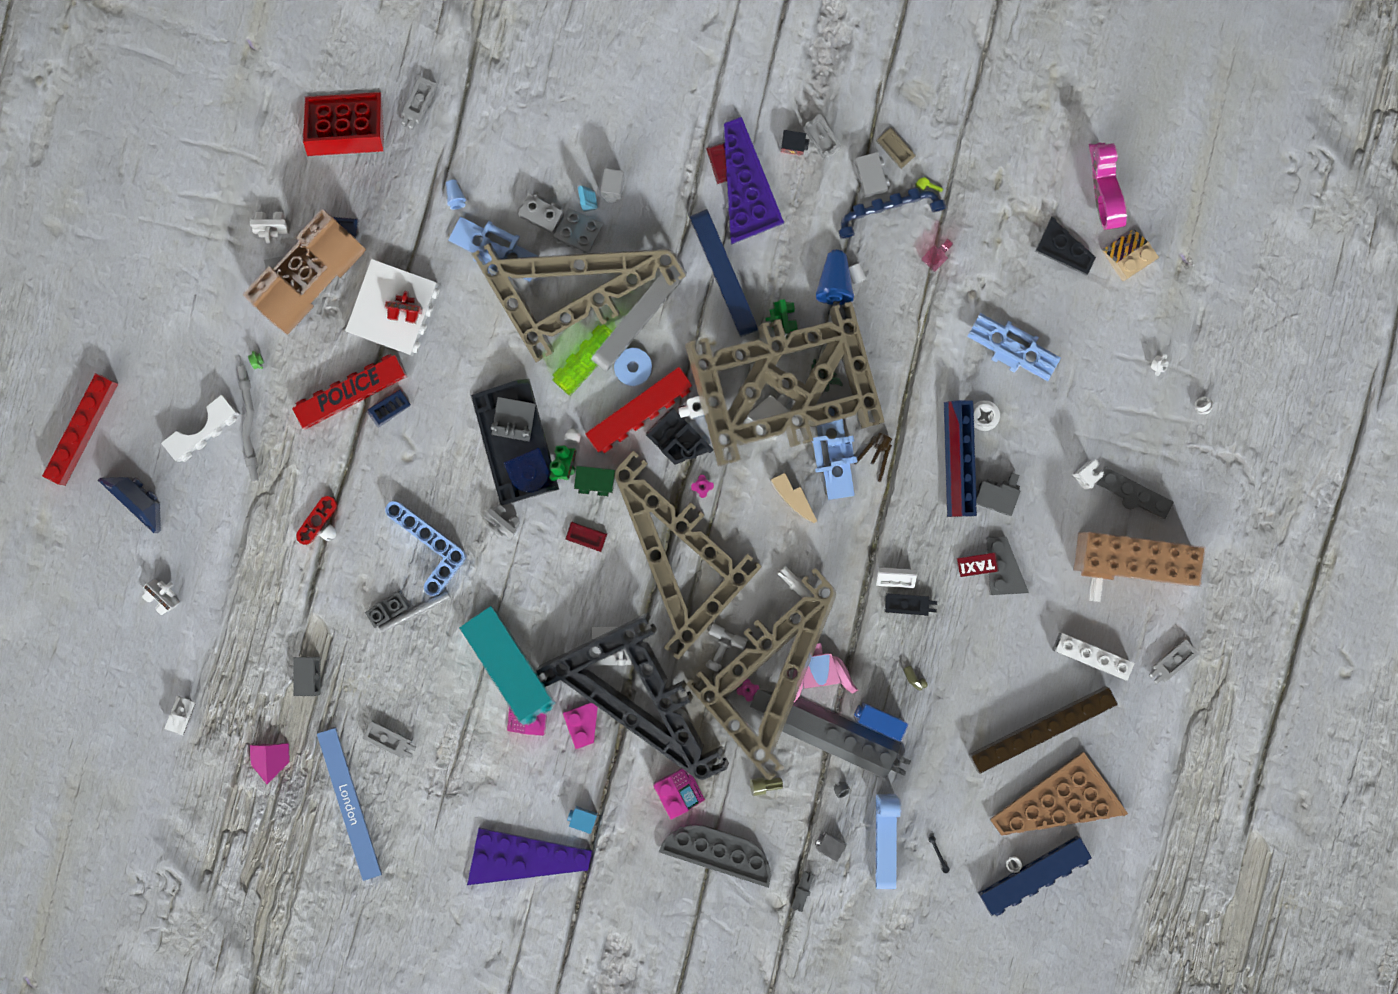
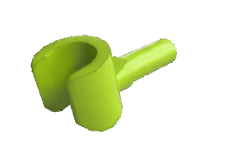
M925 177L918 179L915 184L916 187L923 191L927 186L939 192L943 191L942 187L932 184Z

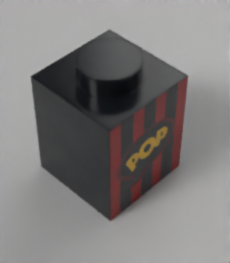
M784 130L780 152L803 156L804 150L808 151L809 139H806L807 133Z

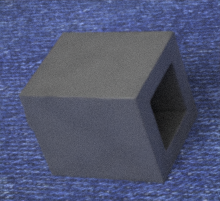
M826 831L824 835L820 834L815 842L817 851L835 862L839 860L847 846L845 842Z

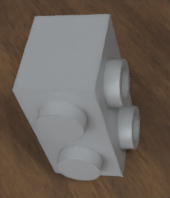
M528 194L518 215L520 218L554 234L564 213L561 210V206L553 202L548 204L544 202L543 197L537 194L533 196Z

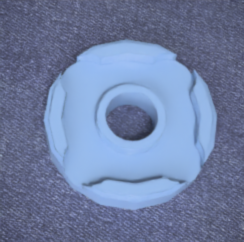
M625 349L614 363L615 375L625 385H641L651 375V359L641 349ZM630 362L638 364L639 368L636 372L628 370L627 367Z

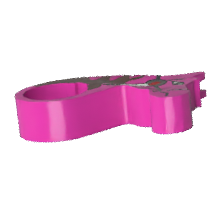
M1105 142L1089 144L1095 200L1101 225L1104 230L1125 227L1127 217L1126 206L1116 178L1117 151L1115 144H1105Z

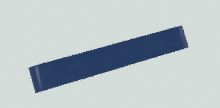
M708 209L689 216L740 337L758 331L755 319Z

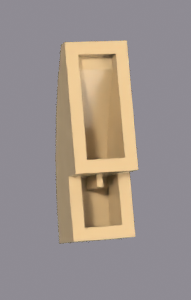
M785 473L771 479L776 491L796 513L811 523L817 522L801 487L793 490Z

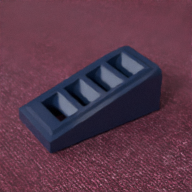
M398 390L369 408L368 414L379 428L410 407L411 404L402 391ZM396 397H398V399L403 404L401 407L396 402ZM390 401L392 402L396 410L393 411L391 406L388 404ZM383 406H385V408L389 412L388 415H386V413L382 409ZM378 410L383 418L379 419L375 412Z

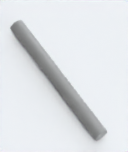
M445 592L380 625L379 629L383 633L451 597L448 592Z

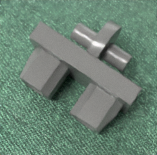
M498 504L493 509L490 508L484 517L489 521L486 527L491 530L488 536L493 537L496 534L501 538L503 535H506L511 540L517 531L516 529L520 521L512 516L506 522L502 518L506 510Z

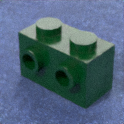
M576 466L574 489L578 490L579 494L589 495L590 491H595L598 496L609 497V493H613L615 470Z

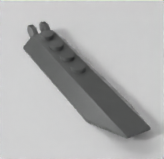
M758 689L750 707L764 717L773 692ZM800 697L793 703L782 732L883 778L887 777L890 770L905 776L906 771L904 769L893 766L895 759L906 765L911 763V760L898 755L901 743Z

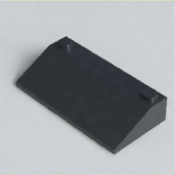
M530 379L515 380L471 395L500 505H507L559 490L557 480L552 481L550 479V464L552 460L537 405H535L530 441L492 435L491 426L494 423L498 397L536 404Z

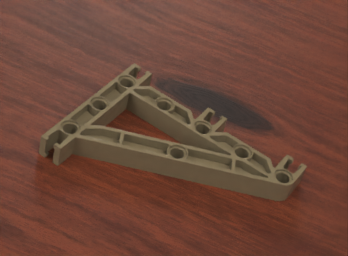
M489 243L484 246V249L488 250L492 261L487 264L479 255V250L472 253V256L536 363L544 358V356H539L534 345H537L539 342L542 343L547 350V353H545L546 357L554 352L545 335L553 337L586 318L590 314L591 307L602 325L610 320L609 317H604L600 309L605 304H608L613 311L611 317H617L620 312L610 296L620 298L655 278L658 268L669 286L676 282L675 278L671 280L666 270L674 265L681 274L678 277L679 280L686 277V273L677 257L669 249L500 259L492 244ZM664 254L669 255L671 263L663 264L660 260L661 256ZM577 259L582 260L585 264L581 270L577 269L574 265ZM491 264H494L498 267L497 274H491L489 272V266ZM621 273L538 322L511 278ZM635 274L638 278L637 283H629L627 276ZM601 293L604 296V302L597 303L594 300V295ZM510 298H515L518 301L516 308H512L509 305ZM562 313H569L571 320L564 322L561 319ZM529 332H536L538 339L536 341L530 340L528 337Z
M632 451L616 469L615 479L676 633L664 648L670 651L671 648L669 646L677 639L685 644L678 654H673L679 660L762 566L756 562L754 564L756 568L747 575L741 570L748 559L750 561L753 560L747 554L733 569L732 559L701 531L691 532L705 515L698 511L700 516L692 523H689L684 516L690 508L693 510L696 508L690 502L678 517H675V507L645 480H634L648 463L642 459L640 461L642 465L633 472L627 465L633 457L637 458L639 455ZM622 470L630 472L628 480L623 481L620 479L619 473ZM652 495L658 497L659 502L656 506H650L647 502L648 498ZM650 512L725 578L690 618H688L687 607ZM679 521H684L687 524L686 531H677L676 524ZM707 547L715 549L716 554L713 558L705 556L704 552ZM653 550L661 552V558L658 561H654L650 557ZM736 573L744 575V581L740 584H736L733 581V576ZM709 602H717L718 610L716 612H710L707 609ZM684 630L692 632L693 637L691 640L685 641L682 638L681 634Z
M816 568L811 571L814 577L818 576L822 581L816 589L809 584L810 581L807 576L801 580L814 597H803L773 624V634L760 620L755 621L756 628H760L764 636L757 640L752 635L753 632L750 628L743 633L756 646V649H746L716 676L715 685L701 671L697 676L705 682L706 688L700 691L692 679L687 683L692 692L768 780L776 776L774 772L772 774L769 773L764 766L769 760L776 765L774 768L776 771H781L785 768L774 755V750L836 598V590ZM828 588L830 590L829 596L822 598V590ZM800 614L801 621L794 624L792 621L793 616ZM796 635L757 735L726 697ZM771 640L772 647L765 650V641ZM738 666H742L743 673L737 676L735 669ZM796 669L797 676L790 679L789 671ZM710 691H713L715 694L712 701L707 700V694ZM738 720L740 726L734 731L731 727L732 722ZM760 749L765 752L762 760H758L756 757Z

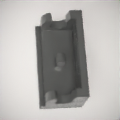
M293 657V696L321 695V657Z

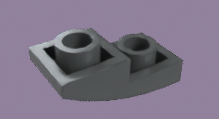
M398 591L367 610L365 614L373 627L377 628L408 609L410 605L402 592Z

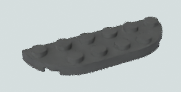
M687 825L673 831L664 840L659 849V853L767 888L770 886L771 872L765 854L756 844L745 838L704 825Z

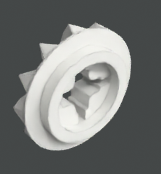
M987 400L975 403L974 427L981 431H988L996 427L1000 420L998 407ZM981 411H983L984 413L991 411V413L987 416L988 422L985 419H980L978 421V418L981 416Z

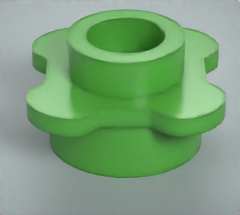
M252 351V354L248 356L251 366L254 370L258 368L263 369L262 364H264L262 355Z

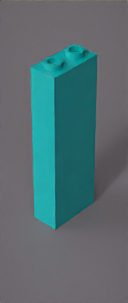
M490 606L459 627L521 724L529 725L537 719L538 715L541 713L545 714L553 708L556 702L496 609Z

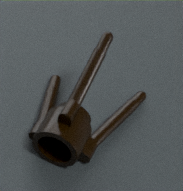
M878 433L877 437L873 436L871 442L857 457L858 463L874 445L876 452L871 461L873 465L880 452L885 451L878 477L879 483L882 481L889 451L892 447L890 445L892 438L883 433Z

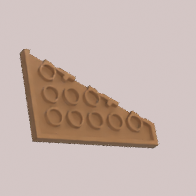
M1081 752L991 817L990 821L1000 835L1003 836L1012 833L1126 816L1128 813L1086 754Z

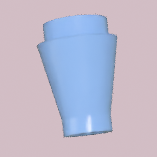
M457 180L447 181L445 183L447 188V205L452 210L463 208L466 199L457 184Z

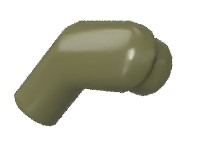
M912 666L903 669L908 682L915 689L922 691L923 688H927L928 684L925 678L918 680Z

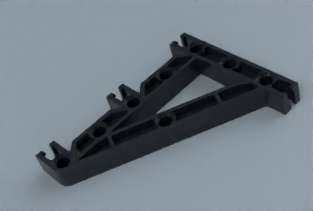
M649 613L580 645L537 668L536 673L538 675H541L548 669H552L555 674L542 680L545 687L561 680L696 779L705 780L727 770L729 762L726 757L723 758L722 763L713 765L711 762L716 757L718 760L722 759L723 750L721 747L703 755L701 754L704 745L686 711L680 708L690 703L693 695L691 691L686 692L687 696L677 699L674 694L679 690L682 693L685 692L687 685L685 680L665 688L668 678L649 643L642 641L654 635L657 628L654 623L650 625V629L643 632L638 627L643 622L645 625L649 624ZM626 631H632L634 633V637L627 636ZM592 647L599 648L601 653H595ZM625 649L665 725L590 670L584 668ZM559 663L565 664L567 669H561ZM645 664L651 665V667H652L653 670H651V671L646 670V669L644 668V665H645ZM662 698H668L671 704H665ZM634 714L637 720L630 719L628 715ZM680 732H687L689 737H682ZM704 765L707 768V770L702 771L698 768V766Z

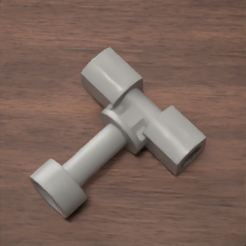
M713 623L708 634L719 638L717 642L720 643V646L713 661L709 659L706 667L720 673L723 667L720 665V662L727 647L732 648V646L743 650L748 639L738 634L733 635L725 631V628Z

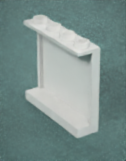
M371 259L345 331L413 356L420 348L421 343L418 341L420 335H424L427 324L425 322L427 317H430L433 312L434 306L431 305L433 300L438 298L440 292L439 284ZM404 291H409V297L415 298V304L408 303L407 305L421 307L423 309L422 315L419 314L416 324L405 322L406 312L400 311L398 321L387 319L385 302L402 304L401 301H395L396 295L403 296Z

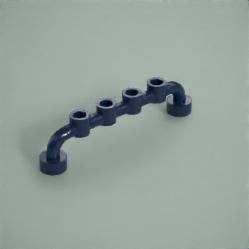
M913 188L904 197H901L900 193H896L889 197L890 201L883 202L881 198L871 202L872 206L866 208L864 204H858L853 207L854 211L842 218L841 229L838 231L840 239H846L855 235L853 227L848 226L849 221L852 219H860L869 214L883 212L886 209L898 208L904 204L915 203L924 198H930L933 201L930 204L932 212H939L947 208L945 200H940L933 191L926 190L920 192L919 188Z

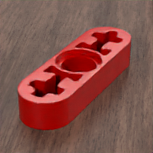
M322 497L297 531L296 539L300 544H311L335 512L337 501L333 497ZM331 500L332 508H327L324 512L327 513L326 517L323 513L317 512L318 509H324V501ZM314 515H319L322 518V523L319 526L312 524V517ZM308 524L311 528L316 529V531L314 533V531L311 530L308 534L310 539H305L303 541V536L301 534L302 532L306 533L310 529L306 527Z

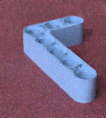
M394 501L388 503L385 512L389 518L443 557L424 584V591L428 595L435 596L440 594L466 559L465 551L402 503ZM393 505H398L400 508V512L396 516L391 513ZM410 516L415 519L413 527H408L406 524V519ZM424 528H428L431 532L430 537L427 539L421 535V531ZM440 539L446 542V547L443 550H439L436 546L437 541ZM454 551L461 553V559L458 562L452 559ZM443 566H447L450 570V574L447 577H443L440 573ZM431 582H436L438 584V590L436 592H431L429 590V584Z
M876 794V889H896L897 816L900 817V799L896 794Z

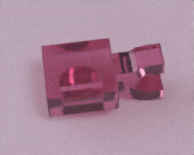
M947 239L939 249L934 245L921 260L935 273L948 259L945 253L953 243Z

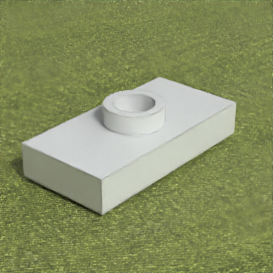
M878 567L876 586L915 588L917 570Z

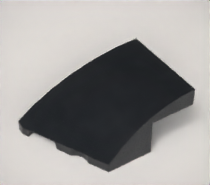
M673 407L645 433L674 465L714 451L683 417H680V414Z

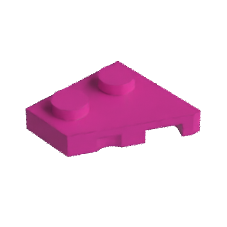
M588 703L562 713L575 749L594 743L598 707L593 703Z

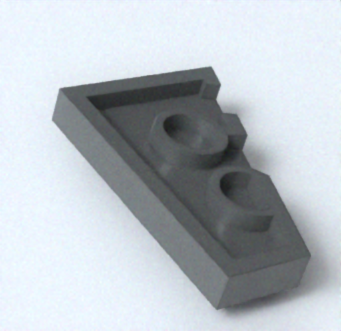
M1007 537L986 538L987 554L996 552L999 569L998 572L989 573L990 595L1029 593Z

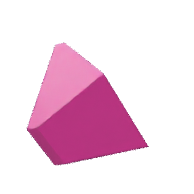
M289 743L250 745L251 766L267 785L290 763Z

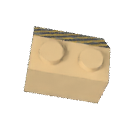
M1135 229L1102 250L1122 282L1159 258L1150 243Z

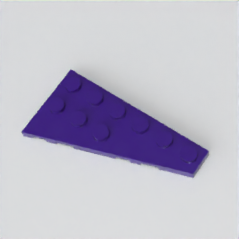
M742 117L724 123L731 245L784 224Z
M479 828L467 885L588 871L592 850Z

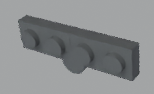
M1104 467L1102 471L1104 474L1096 482V485L1122 497V504L1127 509H1134L1139 506L1166 519L1174 503L1173 501Z

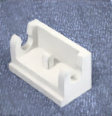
M1096 460L1088 461L1072 475L1084 489H1090L1094 487V483L1102 478L1104 472H1100L1097 475V473L1092 471L1099 465Z

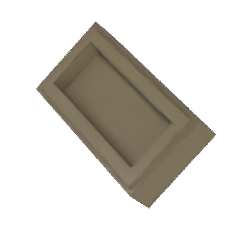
M891 127L876 140L900 169L916 157Z

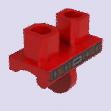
M404 291L403 296L396 295L395 301H401L402 304L385 302L387 319L398 321L399 313L403 311L406 312L405 322L416 324L419 314L422 315L423 309L421 307L407 305L408 303L415 304V298L409 297V291Z

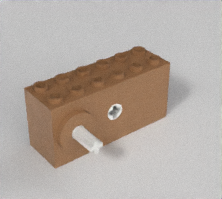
M1080 532L1078 533L1074 571H1081V576L1091 577L1089 601L1097 602L1101 600L1103 579L1114 580V576L1200 586L1205 547Z

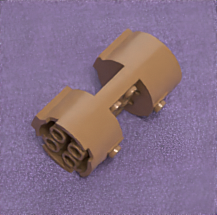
M323 209L297 235L296 238L299 241L274 268L268 267L243 294L254 307L287 335L314 308L311 302L318 297L324 288L336 276L341 278L366 251L357 240Z

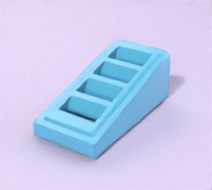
M579 186L578 192L582 210L590 211L597 209L595 191L585 186Z

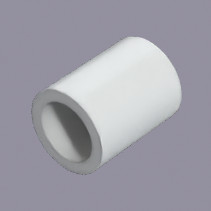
M860 263L849 267L854 284L867 279Z

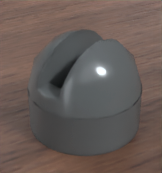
M840 781L838 786L834 785V792L838 798H843L850 793L851 789L846 782Z

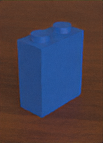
M864 702L862 705L857 706L854 713L855 720L858 723L900 742L909 725L904 720Z

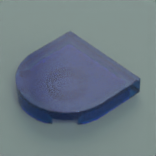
M540 448L504 462L511 482L517 489L523 492L538 491L548 480V467Z

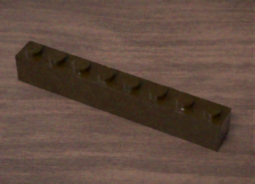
M1104 686L968 755L976 771L981 774L1117 706L1118 703L1110 687Z

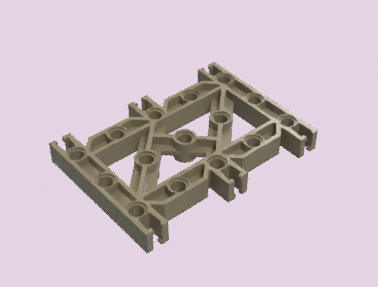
M852 302L845 303L842 306V309L845 311V320L842 319L839 312L840 306L836 305L829 309L832 322L795 330L788 333L786 337L781 319L770 324L767 322L758 326L761 341L755 340L719 349L714 355H712L708 337L698 341L699 345L701 344L703 353L700 356L697 355L694 347L695 340L685 344L718 466L741 460L737 444L741 446L784 434L785 431L791 448L800 445L796 434L798 429L801 430L804 439L802 441L803 444L813 441L810 426L814 427L834 422L856 414L858 415L861 429L885 422ZM844 324L849 326V333L844 331ZM767 326L773 327L775 337H770ZM808 333L814 336V342L808 339ZM772 342L778 344V351L772 348ZM826 345L816 365L810 371L805 384L796 379L793 374L786 373L776 367L782 355ZM736 351H740L742 353V360H739L736 357ZM842 358L852 396L816 405ZM699 360L706 362V369H702L699 366ZM854 361L859 363V370L855 369ZM754 363L743 385L739 388L738 394L729 410H727L717 372ZM819 370L824 372V379L818 376ZM783 379L788 381V388H785L782 385ZM765 384L773 387L779 394H784L795 401L790 412L744 424L756 400L760 397ZM746 388L752 390V397L746 395ZM710 397L716 400V407L710 405ZM864 398L870 401L869 407L865 406ZM829 407L834 409V416L828 413ZM868 411L872 412L875 422H869ZM793 416H795V417L798 418V420H799V425H798V426H796V425L793 424V422H792ZM757 425L762 427V435L756 432ZM720 435L726 437L727 443L725 445L720 442ZM723 449H729L731 460H725Z

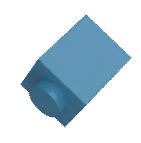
M576 806L574 810L569 812L567 821H570L569 827L591 834L598 813Z

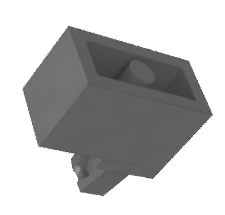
M1012 472L1008 481L1004 480L999 487L997 482L989 479L986 482H980L976 494V504L1001 514L1012 516L1021 492L1019 490L1020 486L1017 485L1020 475Z

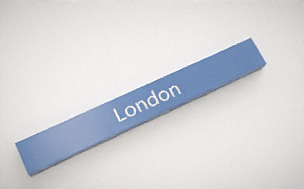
M333 728L317 733L362 880L365 881L381 876L380 865L337 729Z

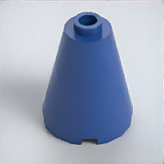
M836 249L827 255L817 287L816 299L825 304L833 305V301H839V305H844L845 303L853 302L854 293L847 255L842 250Z

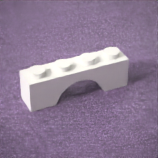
M220 395L206 407L208 420L200 432L194 435H185L176 431L161 443L175 461H187L192 457L191 453L194 450L202 449L207 445L206 441L209 438L217 437L225 425L230 426L237 420L236 417L240 413L226 396Z

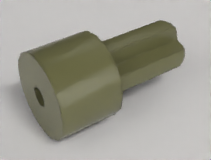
M763 777L750 779L752 796L764 795L766 791L783 788L781 778L764 780Z

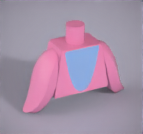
M819 643L815 648L795 701L799 698L802 688L840 684L841 682L843 687L852 694L859 690L854 685L844 662L839 657L832 656L831 653L823 654L822 644ZM794 669L793 678L797 676L796 669Z

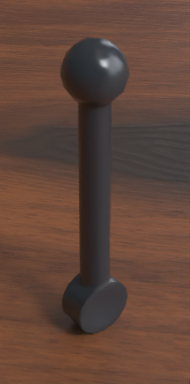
M930 836L928 840L932 843L941 862L943 873H948L950 868L942 858L935 842L936 838L935 836Z

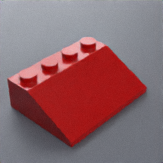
M381 92L305 97L303 143L307 156L384 152Z

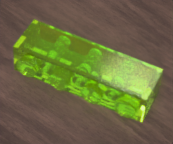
M605 324L602 326L598 325L591 332L593 336L589 340L585 339L578 346L580 350L576 354L572 353L565 362L567 364L563 369L559 367L552 375L554 377L552 381L569 397L598 367L591 358L613 332Z

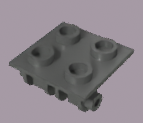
M498 397L494 423L491 426L492 435L530 441L536 404Z

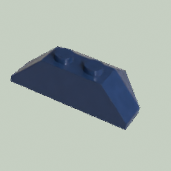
M108 477L97 480L152 533H159L161 531L160 503L156 500L158 497L150 490L147 492L142 487L144 484L138 478Z

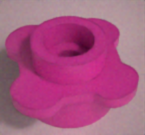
M700 475L696 483L691 485V489L699 493L701 498H705L708 491L714 488V484L706 480L704 475Z
M746 679L741 687L737 688V694L742 695L746 701L750 702L753 700V696L759 689V686L752 684L750 679Z

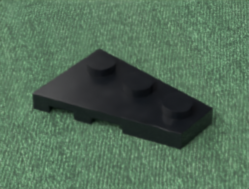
M1051 216L1035 252L1087 276L1096 257Z

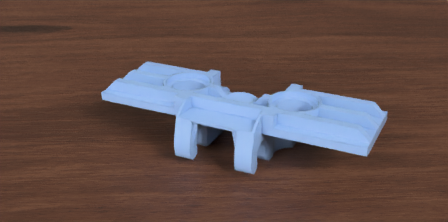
M460 217L448 240L472 253L479 250V255L486 264L492 261L488 250L484 249V246L489 243L492 244L500 259L507 258L510 253H516L518 258L538 256L517 245L520 236H514L492 225L493 222L488 221L485 228H482ZM491 232L511 242L509 248L491 241L487 238L489 233ZM475 236L483 237L480 246L473 244ZM491 264L489 268L498 273V267ZM523 278L529 282L532 280V278Z
M982 313L979 314L967 336L994 351L995 354L991 358L992 361H1001L1010 366L1009 370L1014 373L1021 366L1046 381H1049L1061 357L1037 345L1036 342L1039 337L1036 335L1032 336L1012 325V322L1009 320L1003 326ZM1009 331L1030 343L1028 348L1007 337V332ZM995 332L1000 333V343H995L992 340V335ZM1032 351L1036 354L1034 362H1029L1026 359L1027 352Z
M831 407L828 408V413L831 416H834V409ZM843 419L816 426L818 437L813 438L812 441L817 466L815 472H824L828 500L855 496L850 464L857 463V456L854 457L852 446L854 436L845 437ZM827 429H835L837 436L834 439L828 438L826 436ZM820 441H827L830 460L829 467H824ZM834 466L842 468L843 473L840 477L833 476L832 468Z

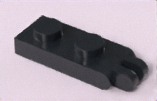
M886 593L884 612L929 616V612L937 613V609L929 608L930 604L937 605L938 601H930L928 596Z

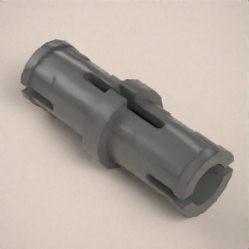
M803 871L799 887H796L795 890L797 893L791 906L792 909L796 911L798 909L799 912H803L807 896H810L811 893L809 890L815 877L814 874Z

